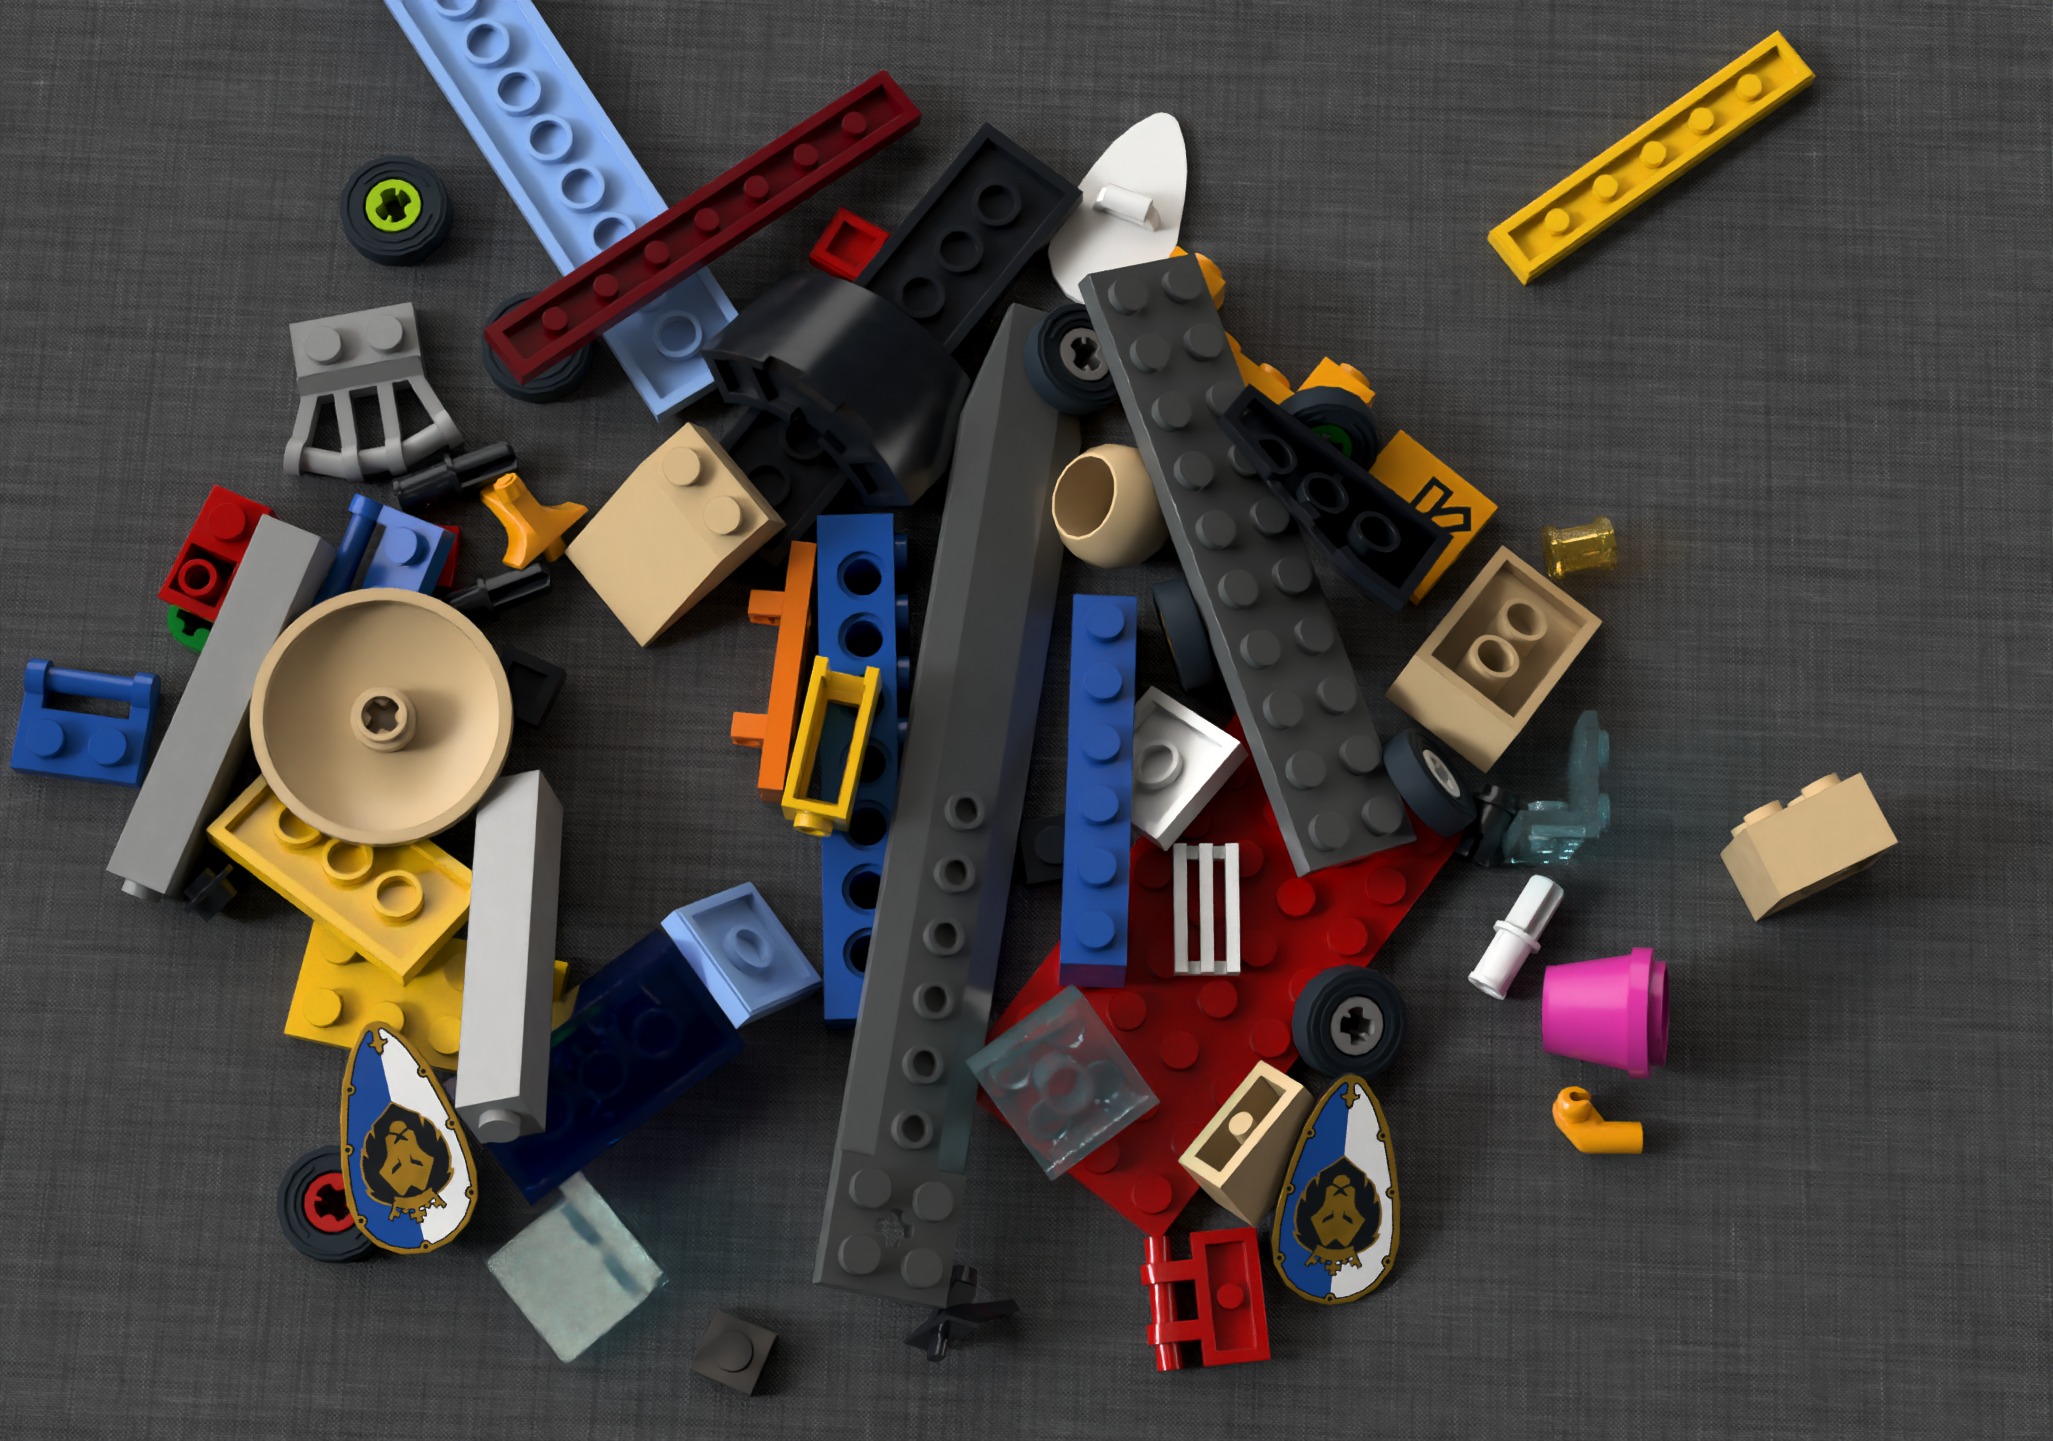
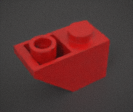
M215 484L157 597L163 602L215 623L262 514L279 520L272 508Z

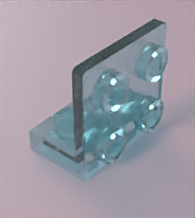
M1583 711L1566 739V803L1538 801L1530 803L1528 810H1520L1503 837V863L1580 865L1592 847L1598 845L1600 832H1608L1610 799L1608 793H1599V769H1606L1608 766L1609 734L1607 730H1598L1597 711Z
M580 1170L559 1187L565 1195L561 1200L498 1250L486 1262L490 1272L558 1357L565 1363L573 1362L670 1281Z

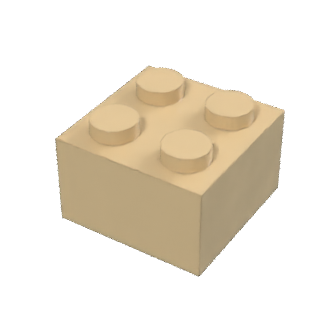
M1837 773L1827 775L1804 787L1801 790L1803 795L1789 802L1787 808L1783 809L1779 800L1770 802L1743 817L1745 822L1731 830L1734 839L1720 853V856L1755 922L1868 869L1898 843L1861 773L1842 782Z

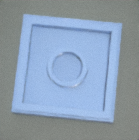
M750 881L678 908L661 922V925L736 1029L812 996L824 985L818 973Z

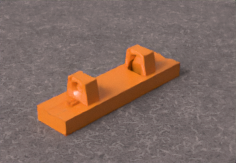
M791 541L784 591L752 589L750 593L748 608L750 622L779 627L768 714L734 712L730 737L734 745L762 749L757 788L761 793V800L765 802L782 803L796 743L818 584L817 543Z

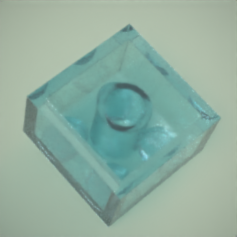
M1070 984L965 1061L1051 1181L1055 1180L1160 1103L1085 996L1073 984Z

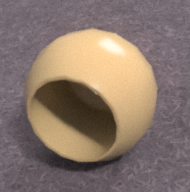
M1104 444L1090 448L1068 464L1057 480L1052 497V515L1061 541L1075 556L1090 565L1104 569H1124L1139 565L1163 548L1171 536L1139 448L1120 444Z

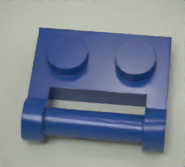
M355 493L348 511L354 514L320 594L316 593L311 608L325 600L348 593L377 523L386 526V529L361 589L398 588L431 596L457 534Z
M31 658L27 663L24 675L25 694L10 768L16 773L142 789L160 697L161 681L159 674L137 672L135 677L59 668L54 667L53 660ZM52 692L131 702L129 719L49 709Z

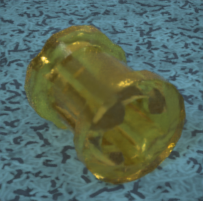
M1607 515L1595 516L1593 522L1587 525L1559 530L1554 525H1547L1541 529L1543 557L1547 572L1552 581L1564 580L1566 573L1601 566L1604 571L1616 570L1618 565L1617 545L1614 531Z

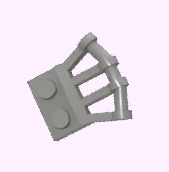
M412 302L289 324L297 372L296 380L301 401L293 434L285 449L283 462L285 474L302 477L306 471L345 478L349 484L364 482L365 475L389 470L392 476L408 474L410 466L447 444L450 449H453L465 442L453 420L428 383L417 314ZM412 388L434 423L404 441L396 391ZM378 394L385 434V446L361 450L353 399ZM335 402L342 445L341 452L312 447L322 404Z

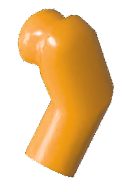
M1569 1086L1561 1090L1553 1104V1117L1556 1126L1579 1151L1587 1154H1641L1643 1130L1640 1121H1605L1589 1101L1591 1094L1586 1089L1579 1086Z

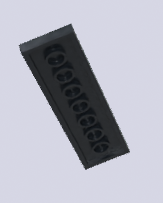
M985 122L852 283L875 293L904 311L923 326L955 358L1083 202V191ZM750 406L719 444L787 524L752 555L753 558L778 575L789 562L791 541L805 542L817 528V515H827L852 485V482L835 460L817 443L822 434L798 416L789 423L772 413Z

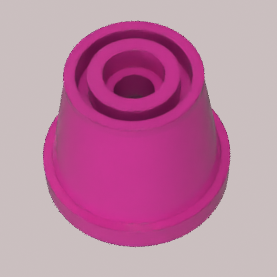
M1633 947L1632 953L1628 955L1555 966L1547 965L1542 1000V1039L1545 1053L1628 1071L1629 1077L1634 1079H1651L1654 1066H1665L1669 1030V969L1667 961H1656L1654 948Z

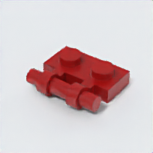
M1242 1227L1192 1232L1189 1234L1191 1259L1172 1261L1170 1236L1144 1239L1146 1264L1140 1266L1142 1286L1149 1287L1152 1324L1146 1326L1148 1346H1155L1157 1372L1183 1370L1181 1343L1195 1341L1201 1342L1203 1368L1271 1360L1256 1228ZM1194 1281L1198 1319L1179 1321L1175 1284Z

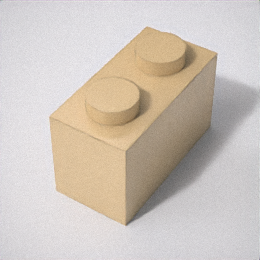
M1260 1060L1179 1158L1178 1162L1213 1201L1256 1228L1275 1205L1291 1150L1302 1123L1316 1100L1302 1084Z

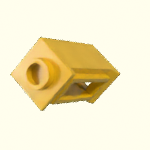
M816 655L781 803L785 819L794 821L793 828L795 830L819 837H831L833 829L849 832L855 797L876 705L882 687L880 668L867 666L865 677L863 678L831 671L829 658ZM829 702L859 708L837 804L807 798Z

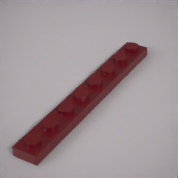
M885 69L881 70L484 329L486 342L521 386L526 385L919 126L922 113Z

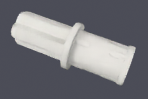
M1540 875L1532 876L1505 921L1497 920L1493 926L1497 934L1475 970L1468 976V980L1486 994L1503 1000L1506 996V991L1530 953L1537 954L1541 946L1537 941L1563 900L1564 890L1547 877Z

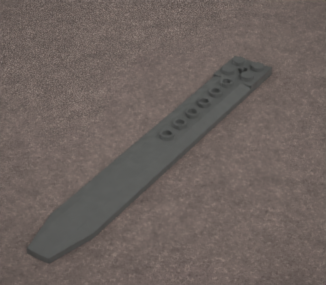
M1013 303L1008 307L960 413L812 1280L813 1285L934 1310L945 1309L947 1304L967 1176H964L1065 546L1061 541L1052 515V497L1057 480L1066 466L1079 456L1081 446L1079 416L1062 413L1044 402L1032 387L1024 366L1025 343L1034 325L1048 313L1017 303ZM891 1212L898 1216L899 1224L904 1226V1238L896 1240L893 1249L885 1246V1235L876 1232L877 1220L888 1219Z

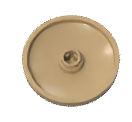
M369 588L344 593L325 600L297 618L284 630L266 655L257 674L250 704V731L255 756L265 779L278 798L298 818L319 832L339 841L368 847H394L424 841L448 830L467 817L491 789L497 778H499L508 757L514 728L513 700L508 678L500 659L483 633L467 617L448 604L426 594L398 588Z

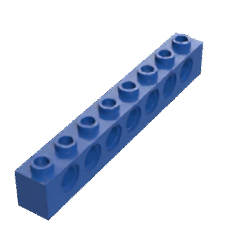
M893 513L817 515L819 656L829 658L831 671L863 678L865 677L867 666L880 668L882 687L878 698L884 704L881 712L873 718L865 756L879 759L885 765V769L882 775L872 782L859 781L850 819L849 832L833 829L831 837H822L824 1020L827 1029H855L865 973L858 971L853 966L852 960L859 948L870 944L876 908L862 909L852 902L851 896L859 884L866 881L878 883L881 881L900 769V756H902L908 723V718H899L898 694L911 693L910 656H898L897 633L909 632L908 594L896 595V572L908 571L907 533L895 534ZM859 573H871L881 581L878 589L869 595H856L849 591L846 586L849 580ZM863 633L873 634L882 641V646L872 656L858 657L847 649L849 642L855 636ZM829 702L820 738L821 801L837 804L856 717L848 711L849 706ZM872 818L880 821L886 827L884 837L874 845L865 846L856 843L850 836L853 826L860 820Z

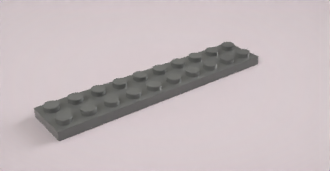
M1195 253L1087 274L1078 283V287L1146 470L1152 480L1156 497L1298 878L1403 848L1417 840L1399 791L1383 761L1382 746L1298 524L1217 424L1224 412L1246 387Z

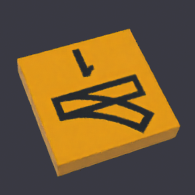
M1400 429L1377 456L1376 462L1368 473L1454 536L1409 598L1415 605H1418L1496 514L1498 506Z

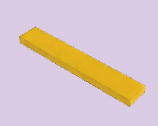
M1777 30L1489 232L1487 240L1522 284L1526 286L1809 87L1816 75Z

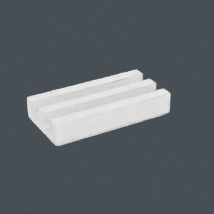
M1187 843L1173 844L1174 976H1239L1238 843H1225V846H1213V843H1199V846H1187ZM1187 861H1199L1200 961H1188ZM1213 861H1224L1226 961H1214Z

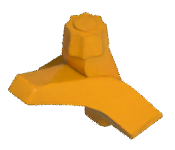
M516 473L504 475L496 483L487 485L479 493V499L499 518L508 534V549L502 560L503 563L523 570L540 553H543L548 562L558 559L567 549L561 535L588 511L586 506L572 502L556 506L540 505Z

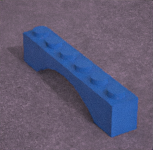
M1073 594L1059 986L1124 988L1138 599V597Z

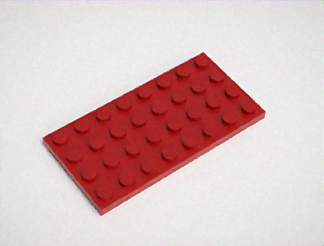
M1237 713L1223 731L1240 741L1249 756L1174 843H1187V846H1199V843H1213V846H1225V843L1239 844V976H1174L1173 844L1167 851H1164L1141 835L1130 849L1127 967L1124 988L1059 986V941L986 1034L975 1104L1148 1237L1164 1236L1201 1187L1178 1160L1258 1062L1262 1060L1286 1075L1300 1056L1294 1044L1291 1021L1296 1000L1308 981L1325 969L1350 964L1366 968L1453 854L1465 829H1462L1449 838L1438 835L1417 816L1400 794L1416 836V841L1403 848L1298 878ZM1187 861L1188 961H1200L1199 861ZM1213 861L1214 961H1226L1224 861Z

